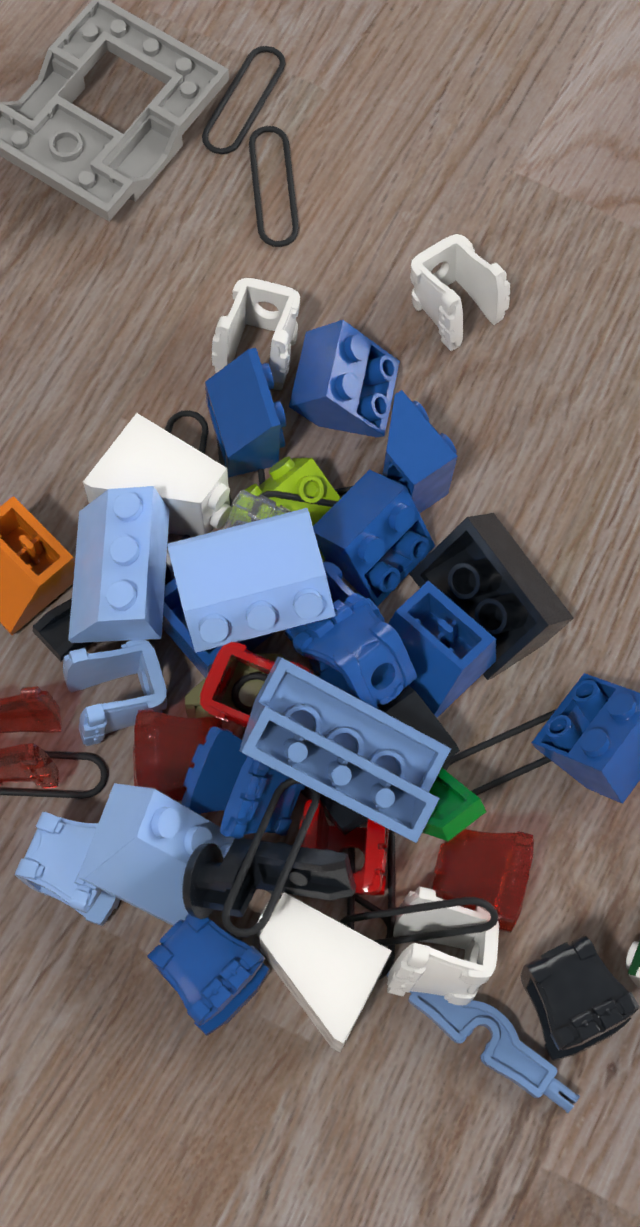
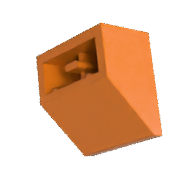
M13 496L0 506V624L11 635H14L73 584L75 559Z

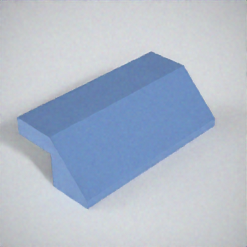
M278 656L254 701L239 751L417 843L440 799L429 793L451 748Z

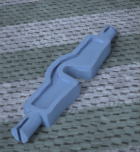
M410 991L411 995L408 998V1002L430 1018L455 1043H463L472 1034L475 1027H486L490 1032V1040L480 1056V1060L485 1066L511 1080L534 1098H539L544 1094L564 1109L566 1113H569L574 1107L572 1103H576L580 1095L574 1093L554 1078L558 1071L557 1068L521 1042L511 1022L499 1010L480 1001L472 1000L467 1005H455L448 1003L444 996Z

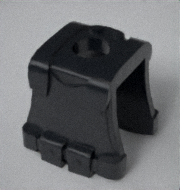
M586 935L573 940L570 945L566 942L540 956L541 959H536L526 964L521 972L522 985L536 1010L545 1041L544 1047L552 1061L575 1056L611 1037L631 1020V1016L640 1008L632 992H628L607 969L597 954L591 940Z

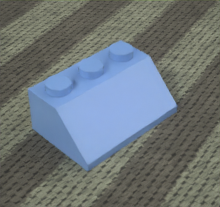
M154 486L108 489L79 511L68 639L71 643L162 638L170 509Z
M308 508L167 544L195 653L220 647L230 642H239L336 616Z
M114 783L77 878L173 926L181 919L185 921V917L189 914L183 903L182 884L184 871L192 852L201 844L214 843L220 848L224 860L235 838L220 834L221 827L156 789Z

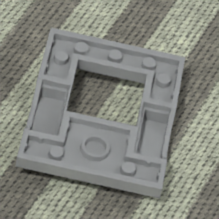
M92 0L49 47L38 79L18 101L0 102V156L110 222L128 199L134 202L139 199L183 146L182 135L228 82L229 69L109 0ZM107 50L166 84L124 134L72 104L85 89V75Z

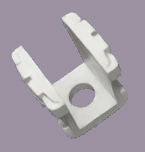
M459 234L448 236L415 256L411 263L410 278L414 285L412 304L417 311L423 309L439 328L442 343L450 351L460 347L462 343L463 309L461 298L448 285L457 281L475 301L485 317L495 325L504 318L505 311L509 309L510 297L508 295H510V283L506 280V272L497 263L490 265L475 253L473 244L466 237ZM442 263L439 270L432 274L431 271L438 264Z
M243 278L238 280L233 288V299L235 301L228 316H221L215 329L212 341V366H215V372L217 373L234 360L246 324L275 331L271 342L269 366L273 376L274 390H281L289 371L291 345L293 346L297 340L298 323L296 317L299 314L300 295L296 290L287 286L254 278ZM258 302H269L275 305L278 311L265 310Z
M419 886L415 892L410 891L400 907L442 901L444 899L436 897L435 890ZM454 906L401 914L396 916L393 934L394 937L481 925L487 923L491 916L481 906H477L475 910ZM497 921L493 928L484 932L421 941L465 949L464 960L430 948V946L417 943L409 945L402 951L389 971L387 992L402 997L406 992L410 991L444 996V999L448 1000V1003L469 1004L475 998L480 985L489 980L496 968L499 922Z

